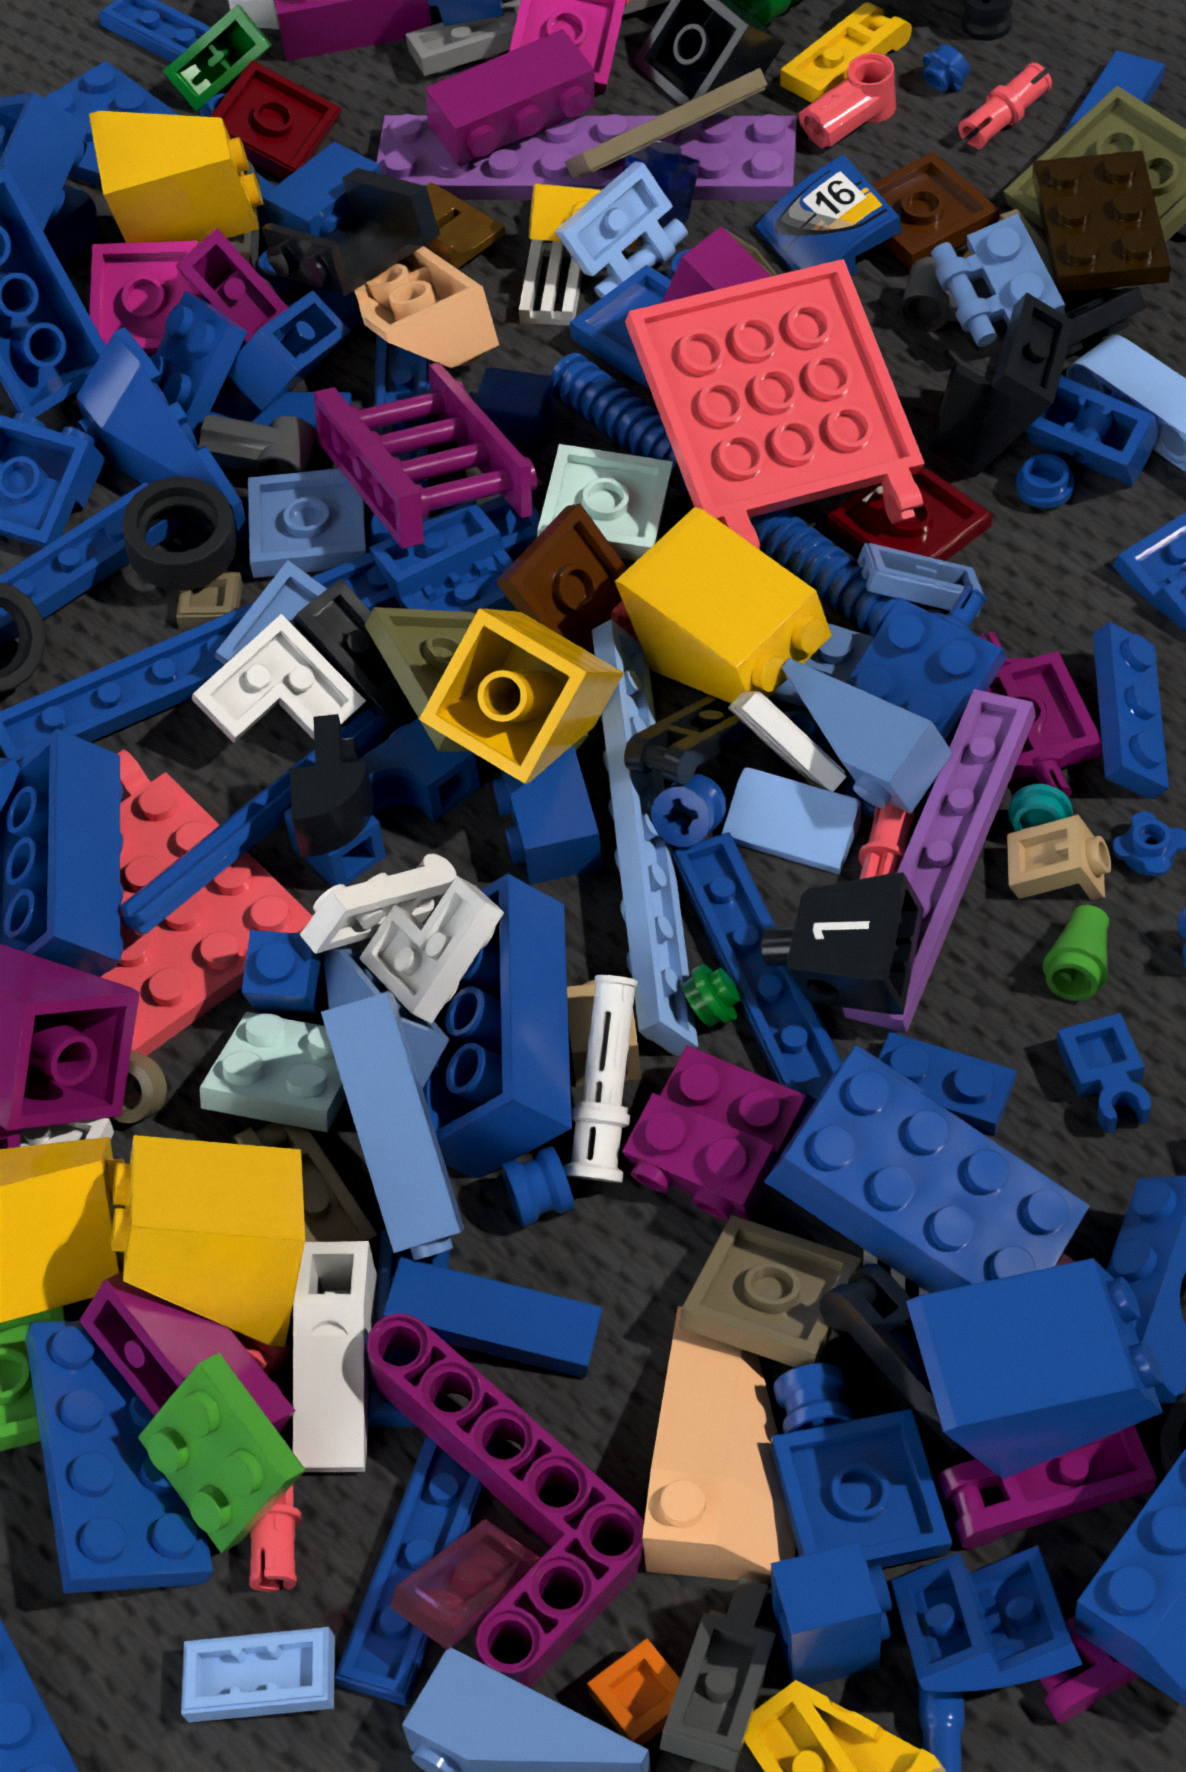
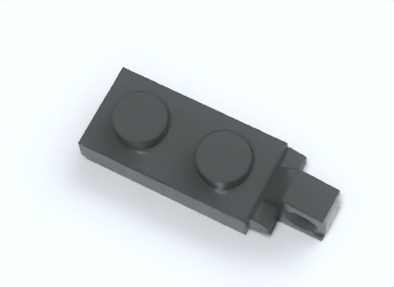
M739 1577L727 1614L711 1609L709 1613H703L664 1725L660 1750L735 1772L772 1656L776 1637L774 1628L759 1624L763 1602L768 1589L767 1584Z

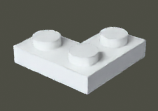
M282 614L192 695V701L233 743L243 736L276 704H279L314 740L313 717L339 714L342 727L364 707L366 702Z
M456 876L425 925L413 914L393 905L359 959L413 1015L432 1024L444 1004L448 1003L455 995L459 981L480 949L485 947L491 940L495 926L504 912L475 885Z

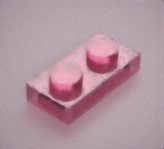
M484 1519L396 1585L390 1608L448 1650L479 1626L488 1613L541 1558Z

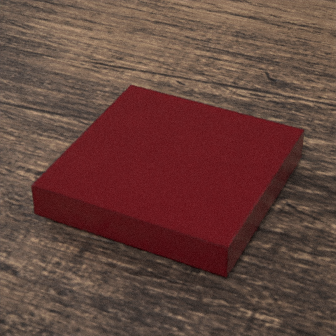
M251 60L210 117L223 119L230 139L240 137L247 160L250 163L285 180L311 160L340 119L342 108Z
M923 465L918 474L912 475L923 500L922 507L913 509L915 513L914 519L892 525L885 510L883 486L880 483L863 488L828 514L827 528L860 552L864 543H872L947 561L992 526L993 514Z

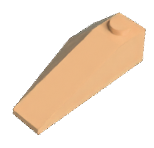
M424 246L354 290L364 325L388 343L437 363L439 362L447 367L453 368L455 366L472 364L480 359L482 353L499 346L483 286Z
M678 1306L651 1465L642 1537L646 1572L739 1580V1577H743L760 1583L772 1584L771 1563L794 1558L796 1543L770 1452L771 1438L779 1434L759 1356L680 1328L682 1307Z

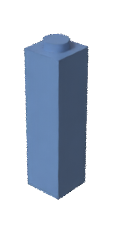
M383 992L322 1011L321 1015L393 1253L410 1248L413 1260H418L452 1249L453 1245L450 1236L461 1233L465 1228L393 993Z

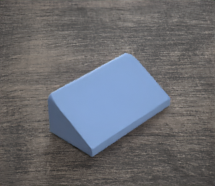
M745 767L739 777L722 834L730 832L736 845L839 875L861 828V803L858 799Z

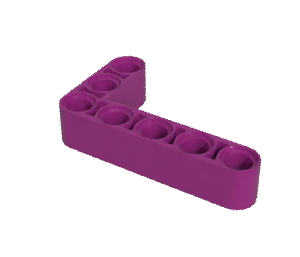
M401 1313L388 1315L376 1322L368 1336L367 1351L373 1385L380 1394L469 1474L472 1473L478 1478L489 1492L552 1547L488 1613L478 1627L476 1637L477 1661L530 1688L635 1578L642 1566L643 1520L628 1502L426 1324L412 1315ZM400 1348L409 1349L418 1355L414 1361L403 1366L391 1365L383 1360L386 1354ZM452 1393L462 1395L469 1400V1404L465 1408L452 1413L442 1411L434 1405L439 1398ZM505 1439L519 1444L522 1451L513 1458L503 1460L489 1455L486 1449L495 1441ZM560 1486L572 1491L576 1498L567 1506L558 1508L543 1503L539 1495L549 1487ZM611 1533L625 1538L630 1544V1548L621 1555L608 1556L598 1552L592 1543L599 1536ZM562 1585L575 1590L581 1599L573 1607L560 1610L547 1605L541 1597L551 1587ZM509 1638L520 1640L530 1649V1653L525 1659L514 1664L499 1662L492 1656L490 1651L499 1641Z

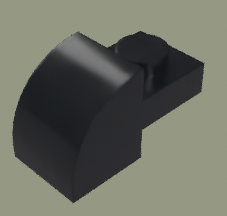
M339 714L313 717L316 766L290 769L292 821L301 857L323 855L344 847L364 830L373 813L374 796L367 762L358 761L355 738H343Z

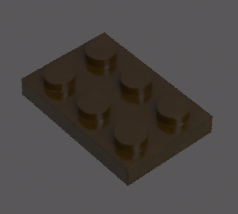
M1143 151L1033 161L1032 179L1055 286L1059 293L1169 283L1171 264Z

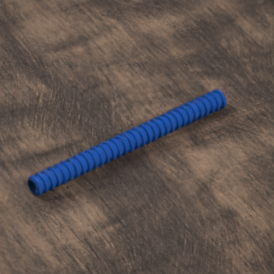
M571 353L561 359L552 370L549 378L548 388L550 393L556 398L561 399L568 407L573 408V411L584 417L593 426H596L602 433L608 434L611 440L619 443L620 447L627 452H631L632 455L673 461L670 485L680 489V492L687 498H691L659 412L653 407L647 406V403L641 398L635 397V394L629 389L623 388L622 384L612 379L610 375L600 370L598 366L588 361L582 354ZM785 508L749 518L758 536L760 551L814 588L819 599L826 604H831L835 611L839 614H844L848 621L852 624H857L858 628L865 634L875 637L899 598L867 591V580L863 579L861 573L863 567H859L857 560L851 556H846L845 551L838 546H833V542L825 536H820L817 530L813 527H808L805 521L795 517L794 513L789 509Z

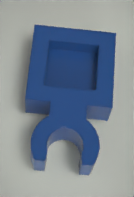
M1121 1013L1057 1030L1056 1046L1079 1098L1097 1093L1099 1095L1097 1119L1101 1128L1106 1133L1115 1132L1117 1114L1114 1108L1121 1105L1132 1108L1140 1124L1148 1123L1151 1099L1148 1092L1141 1085L1137 1084V1082L1143 1081L1145 1066Z

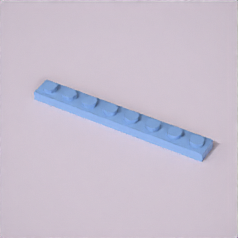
M610 619L594 628L592 635L595 656L624 673L599 718L604 730L606 750L603 753V761L609 773L612 798L609 800V811L614 820L617 841L614 857L620 871L623 893L620 909L626 922L629 944L626 961L632 979L638 981L637 988H635L636 1005L633 1007L635 1025L643 1037L647 1040H652L674 1056H680L686 1045L698 1048L694 1010L689 1004L682 987L683 983L690 978L675 863L671 854L673 847L672 844L665 842L657 834L651 818L654 800L665 789L664 778L661 772L653 770L649 774H642L627 769L624 764V753L630 738L656 723L650 670L640 642Z

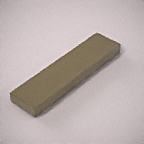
M758 68L564 162L572 179L576 178L577 180L765 90V86L768 84L761 68Z

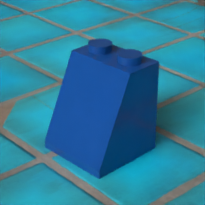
M1093 1258L924 1294L906 1301L943 1432L1002 1479L1163 1413L1154 1387L1163 1381L1160 1367L1148 1344L1145 1341L1139 1342L1132 1322L1141 1317L1135 1295L1123 1277L1114 1279Z

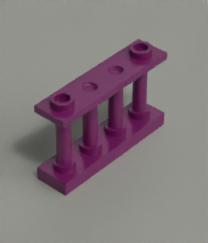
M439 362L429 365L430 393L358 410L355 405L350 406L335 387L313 392L317 442L402 549L424 543L423 519L428 518L430 511L501 494L521 518L532 516L531 492L537 489V475L532 461L528 457L522 456L466 393L463 384L459 380L455 381ZM433 416L437 420V422L379 435L376 431H371ZM452 441L459 445L458 448L405 461H400L398 457H392ZM478 467L483 473L423 488L420 484H414V482Z

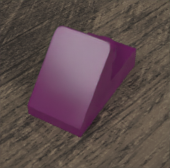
M215 228L175 265L197 296L205 299L248 331L243 341L244 344L261 327L289 308L218 228Z

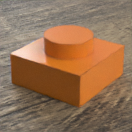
M646 1638L590 1680L587 1685L589 1695L619 1733L634 1743L643 1746L663 1731L680 1678L648 1638Z

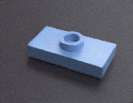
M329 1627L184 1641L181 1715L190 1723L334 1709L335 1635Z

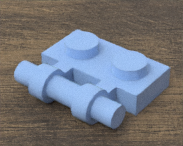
M636 161L555 230V233L584 274L594 276L603 267H606L608 276L594 288L600 298H603L645 265L652 267L657 262L665 263L676 253L675 246L688 236L687 229L676 218L664 228L661 227L657 220L667 213L673 205L646 165ZM641 235L644 245L626 260L622 251Z

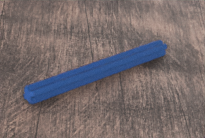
M371 708L363 709L341 727L344 739L355 738L358 758L364 756L387 736V732L384 729L387 726L386 722L381 716H376ZM315 749L290 769L316 766ZM290 769L125 901L120 908L123 924L131 928L137 935L147 934L285 820L284 812L292 807Z

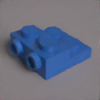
M15 413L13 419L0 415V536L44 548L61 537L73 507L85 509L106 459L95 448L94 438L71 427H64L62 432L47 429L43 422L23 413Z

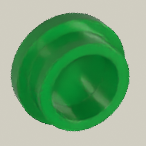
M700 964L692 970L693 977L684 982L682 987L689 1004L701 1021L708 1027H713L720 1021L729 1024L736 1020L738 1014L735 1004L741 1001V997L729 975L722 968L712 971L705 964Z

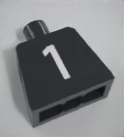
M904 872L809 888L801 895L794 927H768L764 930L761 941L763 960L767 966H787L789 974L805 999L813 1003L903 1015L924 907Z

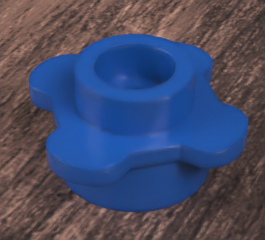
M1139 812L1133 815L1131 828L1127 833L1114 839L1113 853L1117 858L1125 860L1126 864L1137 873L1162 876L1170 871L1175 854L1186 850V831L1181 828L1168 827L1162 821L1157 820L1153 813ZM1146 841H1154L1156 844H1155V845H1151V844H1147V843H1145V842H1146Z

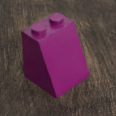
M0 944V1126L7 1131L121 1116L140 992L132 987Z

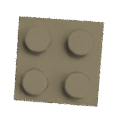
M731 1215L681 1309L680 1328L795 1368L816 1364L819 1362L834 1330L825 1322L819 1308L820 1300L824 1294L835 1286L848 1284L850 1276L860 1269L861 1258Z

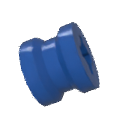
M694 774L687 784L673 783L655 798L651 809L652 824L657 834L665 842L676 847H690L702 841L707 834L715 830L723 821L726 813V799L721 788L712 779L701 774ZM679 813H685L687 816L691 817L693 819L692 822L690 823L689 820L685 819L682 815H679Z
M553 1146L539 1150L533 1160L520 1163L513 1159L500 1164L507 1194L522 1228L536 1224L539 1215L553 1210L559 1214H564L574 1210V1200L569 1182Z
M825 1363L803 1365L782 1374L774 1382L773 1390L776 1402L786 1409L787 1414L782 1426L784 1434L855 1420L852 1409L842 1401L841 1395L845 1391L846 1383L843 1372L838 1366Z

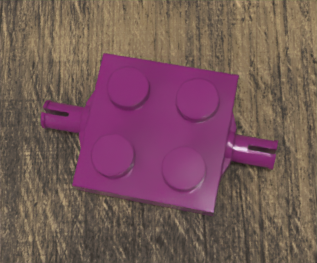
M988 632V639H986L984 633L978 636L1002 648L998 635L995 632ZM1059 651L1033 658H1007L986 692L1031 701L1034 704L1036 715L1009 781L1034 776L1039 784L1053 786L1061 790L1069 798L1072 791L1060 769L1101 757L1102 739Z

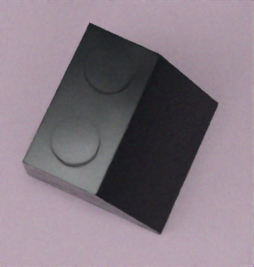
M671 0L632 63L680 105H683L758 68H761L764 75L784 45V42L734 0Z

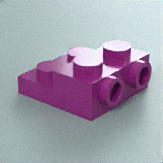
M686 1045L661 1095L652 1093L622 1152L629 1167L633 1169L631 1176L642 1185L660 1193H667L670 1186L693 1195L691 1199L692 1204L715 1218L727 1220L730 1214L733 1213L750 1221L768 1187V1184L764 1181L795 1134L809 1103L804 1094Z

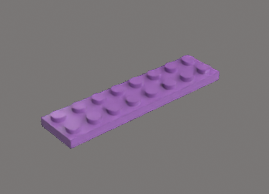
M611 114L606 116L570 117L544 128L532 136L521 138L492 151L486 156L477 157L458 166L428 126L427 115H385L376 163L381 165L383 175L424 186L432 182L461 200H532L533 183L577 185L582 188L604 189L636 161L646 165L669 200L779 201L794 188L797 116H777L773 114L763 116L711 115L576 180V178L572 179L564 161L658 116H621Z

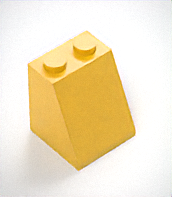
M96 111L89 114L103 195L126 243L198 241L200 243L215 228H218L226 238L259 229L255 207L263 205V199L258 181L254 173L244 174L245 170H249V164L240 137L230 139L222 118Z
M694 507L615 580L651 671L731 704L741 692L760 691L765 697L769 698L788 679L782 669L783 664L788 658L804 664L832 636L817 591L705 510Z
M479 608L419 720L524 784H529L596 725L624 673L522 612Z
M134 1135L130 1163L117 1162L113 1186V1205L125 1206V1208H115L111 1238V1251L124 1252L123 1282L273 1347H285L305 1245L301 1149Z
M110 1137L0 1149V1323L93 1298L104 1280L124 1271V1252L111 1251V1238L115 1208H121V1205H113L115 1169L117 1162H125L123 1158L113 1159Z

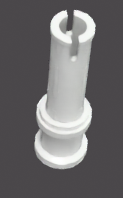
M595 975L596 987L590 1036L588 1039L582 1101H575L574 1108H571V1120L576 1122L571 1163L565 1164L563 1168L566 1177L622 1183L623 1172L617 1166L622 1128L629 1126L630 1115L627 1114L628 1108L621 1105L629 1051L635 988H637L638 981L621 976Z

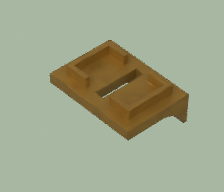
M430 182L426 185L440 236L424 245V247L458 269L506 235L504 225L436 184Z

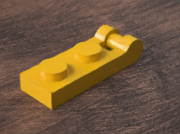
M866 2L780 69V86L813 103L848 78L847 69L849 63L854 58L866 53L885 55L890 50L898 51L910 39L912 26L909 22L897 16L891 19L884 16L882 8Z

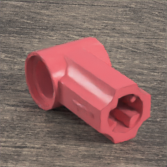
M866 53L854 58L849 63L847 79L799 112L800 127L805 131L810 141L822 149L826 146L831 147L863 123L882 122L889 119L895 113V71L893 62L889 57L880 53Z

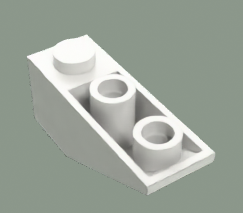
M369 1241L305 1242L293 1303V1408L296 1410L293 1414V1453L306 1469L304 1472H365L370 1388L367 1341L369 1332L374 1326L378 1277Z

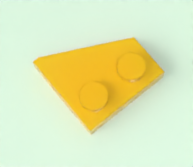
M797 1680L754 1710L744 1740L764 1772H946L943 1765L933 1754L922 1748L921 1750L885 1731L873 1721L854 1711L841 1707L832 1702L827 1696Z

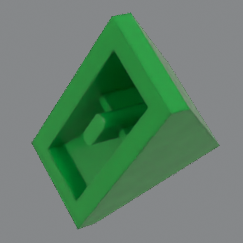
M238 4L165 68L163 72L197 112L208 100L220 94L234 83L251 60L257 62L272 44Z

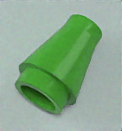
M1091 905L1076 907L1071 913L1068 924L1043 961L1046 983L1050 990L1061 998L1071 1001L1087 1000L1093 997L1107 982V930L1109 917L1102 909Z

